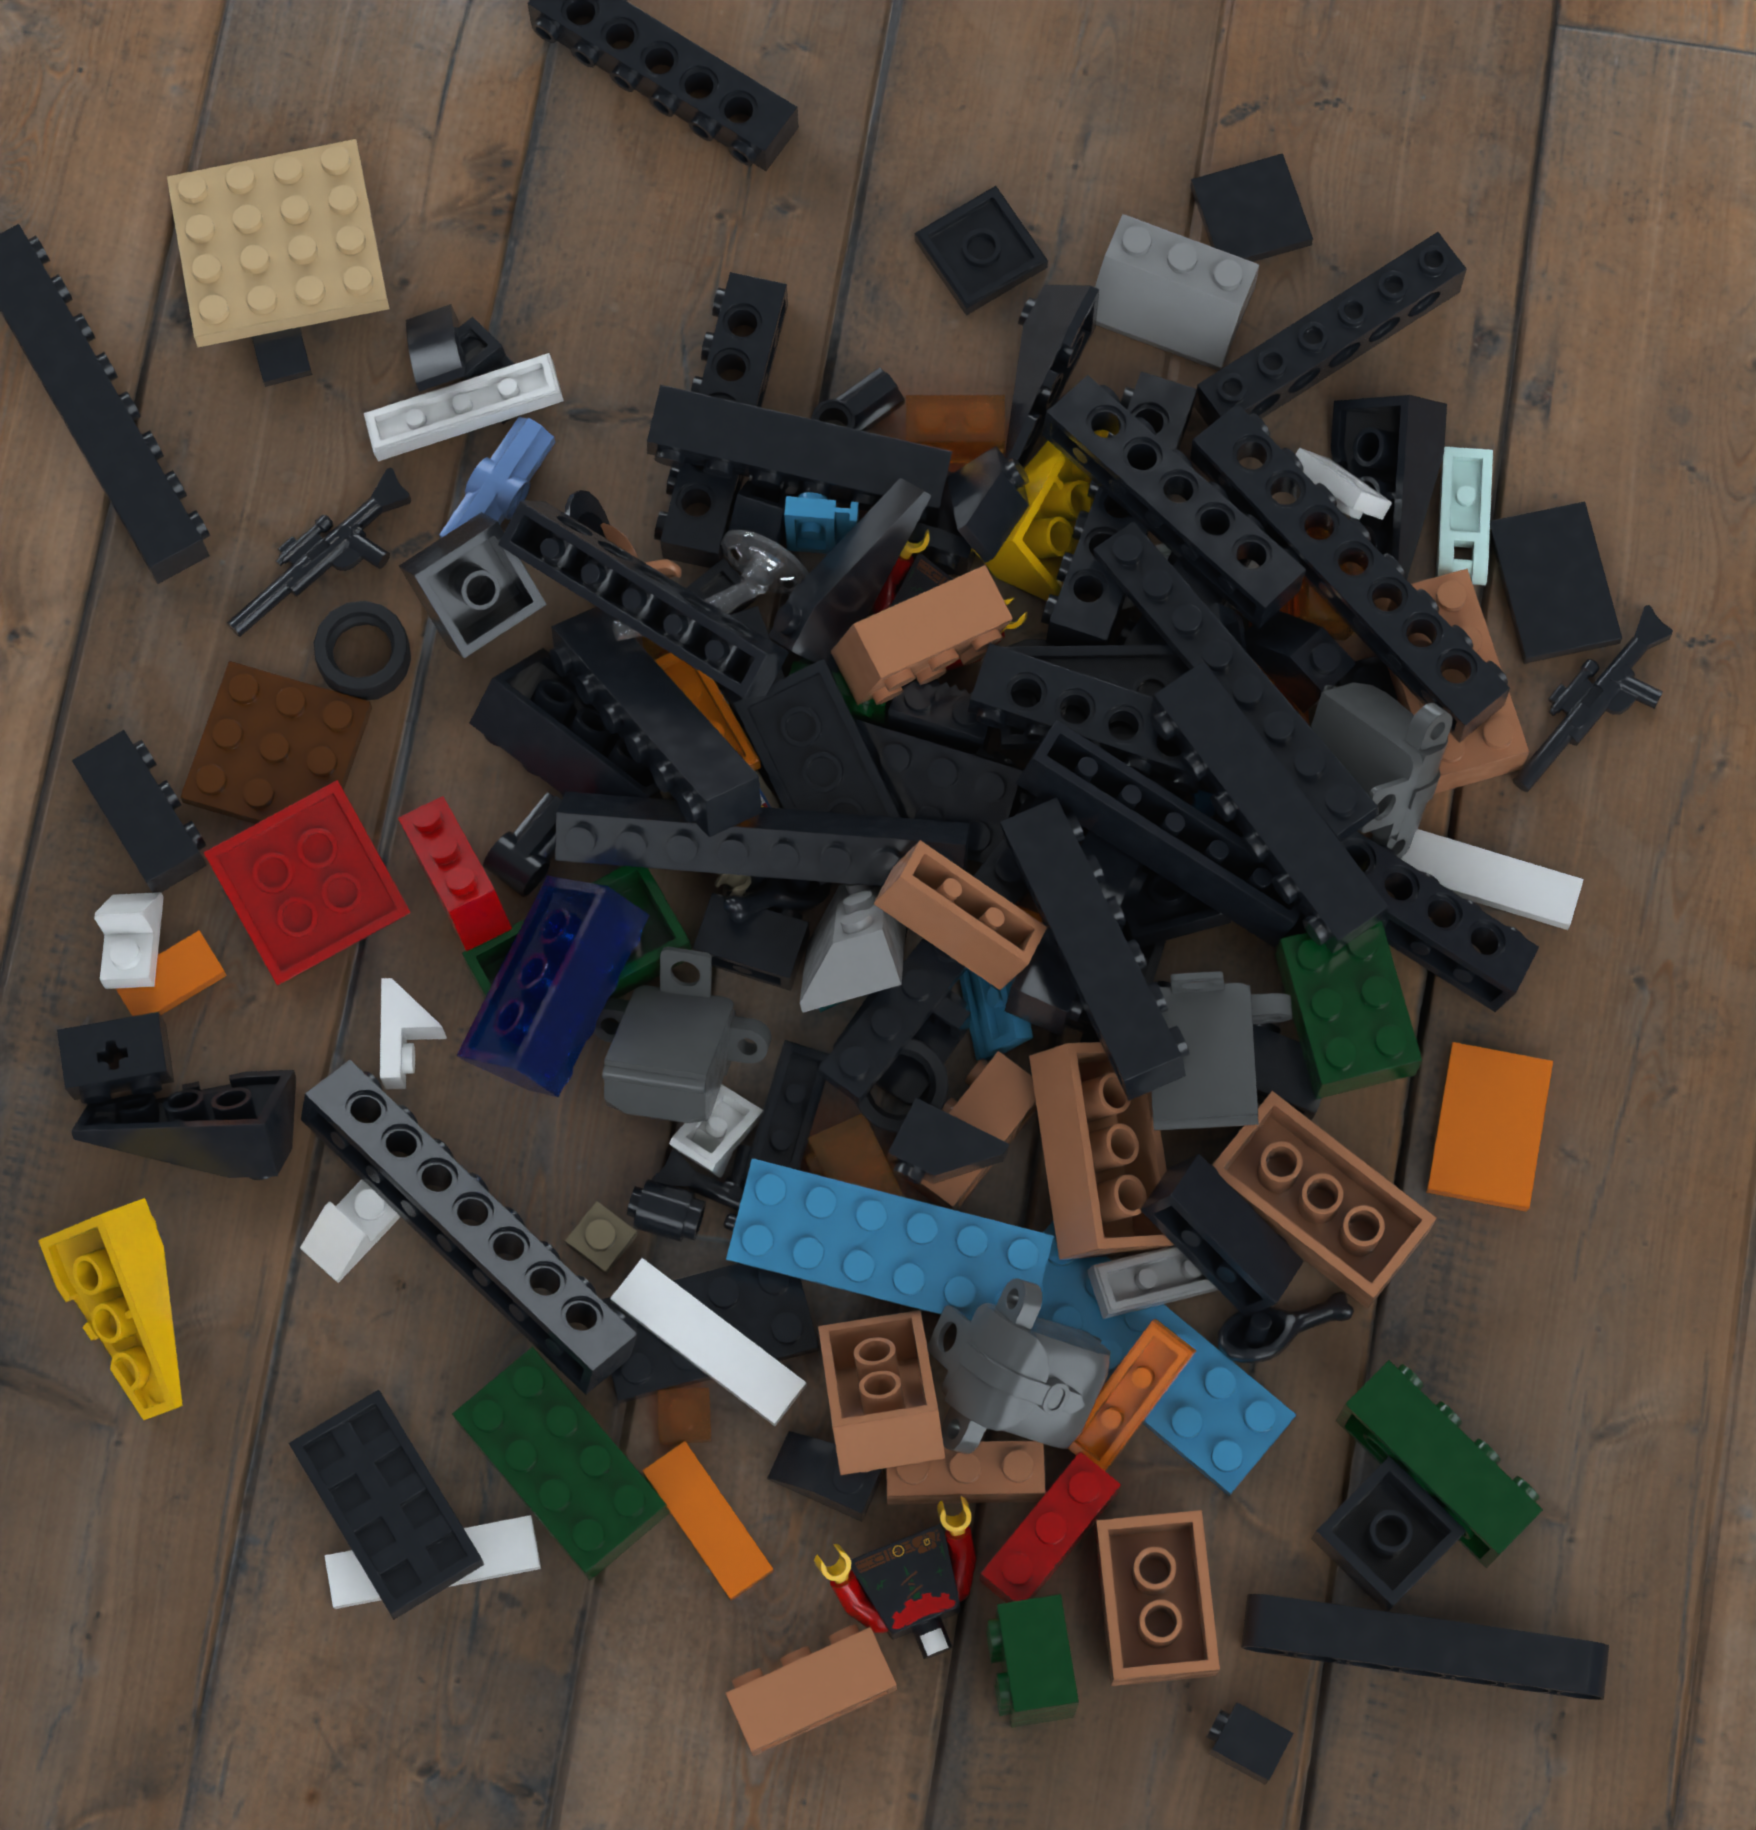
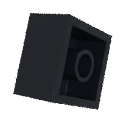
M482 512L399 565L447 647L462 658H466L547 605L521 560L498 545L504 534L499 522Z
M1389 1456L1316 1530L1311 1539L1384 1611L1389 1612L1462 1537L1466 1530Z

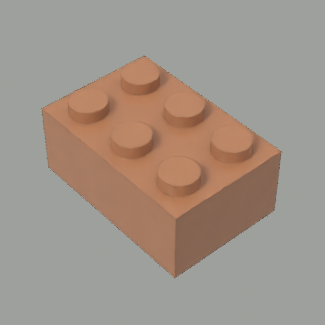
M986 565L854 623L831 650V654L857 705L870 699H874L876 705H879L900 695L903 692L902 686L915 679L918 680L920 685L939 678L947 672L946 666L959 659L963 665H968L981 659L986 655L989 643L996 644L1003 639L1000 632L1013 620V617Z
M921 1310L818 1326L840 1475L870 1472L877 1469L945 1459L939 1411Z
M1202 1510L1096 1520L1094 1532L1111 1686L1216 1676L1220 1670Z

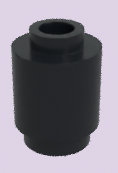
M648 1179L644 1188L634 1187L627 1209V1216L634 1218V1229L679 1242L683 1238L695 1241L703 1220L706 1201L695 1198V1192Z

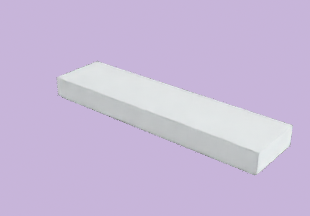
M547 353L366 412L364 417L374 455L378 461L563 402L564 399L553 360L550 354Z
M1419 829L1416 830L1407 853L1401 858L1417 870L1431 874L1441 885L1463 899L1568 930L1584 880Z
M643 1258L610 1298L613 1304L774 1426L777 1425L807 1386L803 1379Z
M529 1515L464 1528L485 1565L451 1586L541 1569L532 1516ZM352 1550L325 1555L334 1609L381 1600Z

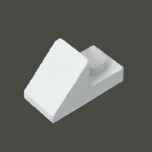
M1302 448L1298 449L1296 456L1303 465V472L1315 485L1322 483L1331 491L1337 501L1336 507L1342 513L1356 519H1360L1364 513L1383 520L1392 504L1391 501L1331 459Z
M161 892L112 895L95 912L94 919L104 933L100 981L105 989L155 987L164 899Z
M381 978L380 1079L385 1089H406V1074H414L415 1046L414 1043H407V1040L446 1039L447 1037L441 1024L392 978Z
M721 1084L708 1121L684 1123L673 1135L669 1144L687 1158L721 1178L733 1151L758 1124L763 1110Z
M361 1179L337 1206L330 1201L324 1206L300 1249L339 1283L401 1216Z

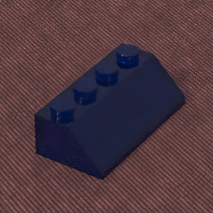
M547 876L456 1056L526 1090L559 1097L563 1087L571 1079L573 1067L586 1041L593 1035L596 1022L609 996L616 989L619 976L632 950L638 945L641 932L650 915L608 886Z

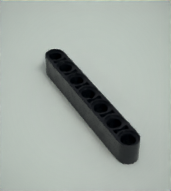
M1266 1594L1247 1595L1241 1643L1242 1649L1265 1654L1588 1700L1604 1699L1609 1645L1595 1641Z

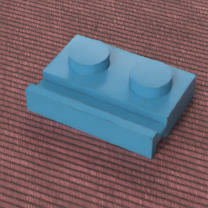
M801 493L798 497L786 496L784 517L787 550L828 554L859 522V502H851V508L836 507V500H828L826 496L818 493Z
M969 969L960 977L963 998L967 1003L966 1010L971 1012L970 1032L976 1060H981L982 1058L991 1060L998 1051L1006 1053L1033 1038L1030 1022L1004 1011L1016 976L1001 990Z

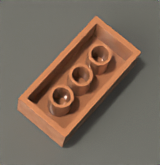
M1468 569L1411 584L1416 590L1423 589L1431 595L1439 607L1438 613L1450 626L1458 625L1468 634L1473 642L1474 647L1472 649L1485 662L1490 660L1501 669ZM1378 598L1373 601L1375 606L1383 611H1393L1398 608L1397 604L1389 598ZM1415 633L1407 637L1417 647H1427L1432 644L1431 640L1424 634ZM1388 668L1398 698L1397 701L1415 715L1424 705ZM1448 669L1442 672L1443 677L1451 683L1466 681L1464 674L1458 670ZM1508 693L1505 705L1460 743L1449 732L1448 744L1439 767L1441 775L1434 794L1515 772L1523 768L1529 754V749L1510 693Z
M1100 1042L1066 1043L1030 1055L1029 1059L1059 1260L1137 1255L1173 1246L1174 1244L1140 1210L1167 1171L1161 1130L1154 1131L1151 1091L1128 1101Z
M1271 1091L1258 1108L1259 1125L1243 1126L1212 1166L1216 1168L1219 1175L1278 1235L1287 1241L1289 1247L1297 1255L1368 1309L1429 1233L1437 1218L1275 1092Z

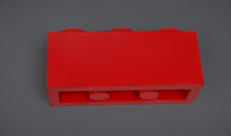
M444 796L398 818L416 859L466 952L512 929L491 881Z
M1080 1451L980 1573V1582L1005 1603L1033 1599L1119 1494L1121 1484Z

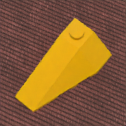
M1106 430L1094 431L1096 435L1107 438L1109 434ZM1049 441L1046 442L1024 468L1029 479V483L1025 485L1029 502L1028 508L996 556L985 563L996 578L1045 601L1048 600L1050 594L1056 596L1060 594L1064 582L1058 581L1057 575L1065 552L1075 553L1079 540L1073 539L1072 534L1081 510L1090 512L1094 501L1093 498L1087 497L1092 479Z
M143 1198L99 1214L38 1240L57 1290L65 1302L74 1300L88 1322L82 1328L91 1341L100 1339L112 1357L110 1370L142 1419L146 1420L183 1406L164 1245L146 1199Z

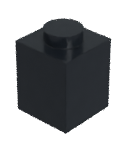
M1237 1702L1230 1714L1222 1709L1219 1711L1206 1738L1215 1742L1209 1753L1211 1756L1266 1785L1294 1733Z

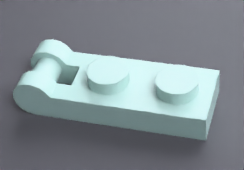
M1444 447V455L1441 462L1435 577L1468 569L1473 585H1486L1489 560L1493 450ZM1454 547L1472 548V559H1454Z

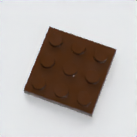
M229 661L180 796L182 802L257 824L338 780L344 791L372 710L371 702Z

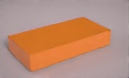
M200 930L158 954L155 987L116 988L132 1016L159 1012L161 1016L226 977L227 974Z

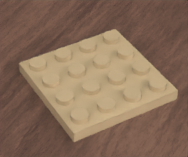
M356 139L167 176L192 328L197 347L390 309Z

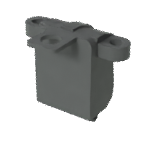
M1351 683L1337 688L1332 685H1326L1321 694L1311 728L1379 807V816L1359 830L1363 833L1370 831L1373 834L1371 839L1373 842L1390 848L1401 859L1410 848L1414 834L1422 820L1427 802L1433 798L1441 775L1439 767L1448 744V735L1452 726V716L1435 703L1424 705L1413 715L1388 693L1373 685Z
M664 947L660 954V987L639 986L633 991L630 1000L608 998L597 1006L591 1020L592 1030L600 1039L611 1043L604 1059L602 1075L604 1079V1099L607 1106L625 1114L682 1123L708 1121L731 1061L757 1063L765 1058L772 1040L769 1028L759 1020L736 1016V1010H733V1001L731 999L711 995L712 956L709 953ZM680 961L692 963L699 970L700 979L693 983H684L674 976L672 966ZM608 1018H613L619 1023L611 1022ZM744 1038L751 1039L755 1043H749L745 1041Z
M1220 971L1172 974L1171 987H1159L1168 1007V1011L1163 1012L1162 1015L1168 1028L1176 1025L1179 1027L1190 1054L1183 1057L1185 1077L1151 1091L1154 1131L1259 1125L1253 1024L1278 1023L1292 1019L1291 996L1280 993L1251 995L1250 985L1224 983L1223 972Z
M1019 1278L1012 1279L1007 1283L997 1305L992 1303L980 1305L976 1309L971 1321L955 1307L945 1306L927 1345L928 1353L948 1370L942 1384V1392L946 1396L944 1400L950 1405L941 1429L944 1447L959 1453L970 1454L978 1447L986 1428L994 1431L1003 1430L1046 1445L1068 1449L1082 1432L1108 1376L1111 1351L1101 1344V1339L1086 1331L1037 1317L1042 1305L1041 1288L1035 1283ZM954 1323L957 1328L956 1340L953 1347L946 1352L943 1346L944 1335L948 1327Z

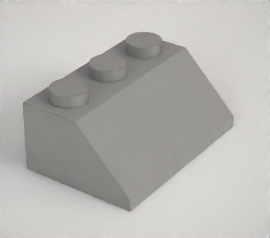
M1122 214L1105 254L1095 288L1099 289L1096 325L1219 371L1224 365L1255 290L1259 264Z
M845 883L837 888L807 943L799 1003L802 1012L902 985L906 926L873 904L883 886Z

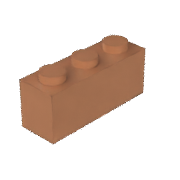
M921 840L892 868L873 903L999 990L1006 986L1029 964L1047 929L1041 922Z
M998 1051L990 1062L982 1058L974 1066L965 1080V1083L970 1087L959 1101L951 1097L942 1108V1111L1010 1145L1037 1111L1032 1076ZM993 1165L936 1184H932L924 1179L920 1185L905 1179L904 1181L937 1206L958 1211Z
M1034 1440L980 1442L978 1447L970 1454L959 1453L944 1447L945 1459L886 1468L887 1505L938 1504L940 1501H943V1504L961 1503V1496L966 1498L968 1503L1039 1502L1045 1495L1044 1444Z
M857 1624L848 1626L830 1635L828 1638L831 1645L812 1653L809 1646L800 1648L782 1657L780 1661L783 1667L763 1675L761 1668H758L732 1680L735 1689L725 1694L753 1756L897 1691V1684L871 1627L860 1631Z

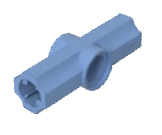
M519 416L491 459L488 457L484 458L472 472L465 488L466 496L453 512L445 527H443L439 534L440 539L481 512L498 521L500 525L504 519H511L519 502L525 501L530 489L529 481L541 466L547 454L552 450L555 444L554 436L534 420Z

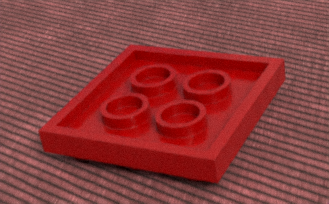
M338 780L203 852L277 986L411 914Z

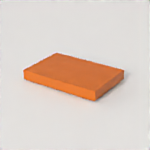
M1452 1042L1426 1193L1525 1212L1529 1210L1553 1061Z

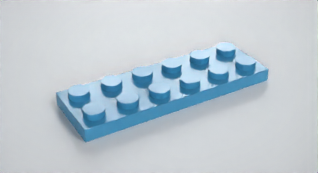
M752 1158L726 1260L939 1315L942 1314L945 1306L949 1305L955 1307L971 1321L976 1309L984 1303L997 1305L1003 1289L1012 1279L1019 1278L1039 1285L1041 1288L1054 1236Z
M1052 1221L1043 1232L1053 1235L1054 1238L1041 1286L1042 1305L1037 1317L1086 1331L1101 1339V1344L1111 1351L1108 1376L1104 1384L1154 1319H1157L1193 1347L1196 1353L1142 1424L1225 1494L1230 1496L1295 1419L1296 1414L1164 1304L1103 1319L1087 1270L1093 1265L1112 1260L1108 1257L1059 1260L1054 1221Z

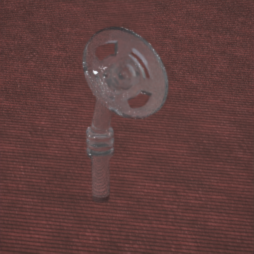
M731 530L721 540V549L727 560L741 574V582L705 600L726 612L757 597L759 593H766L767 590L790 596L792 591L805 579L809 572L791 552L769 538L746 530ZM736 548L740 555V559L738 561L733 557L731 553V549ZM792 579L794 582V588L791 589L781 586L784 580ZM621 621L612 622L616 641L643 636Z

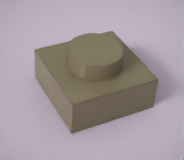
M596 1201L565 1242L567 1246L607 1275L638 1236V1232Z

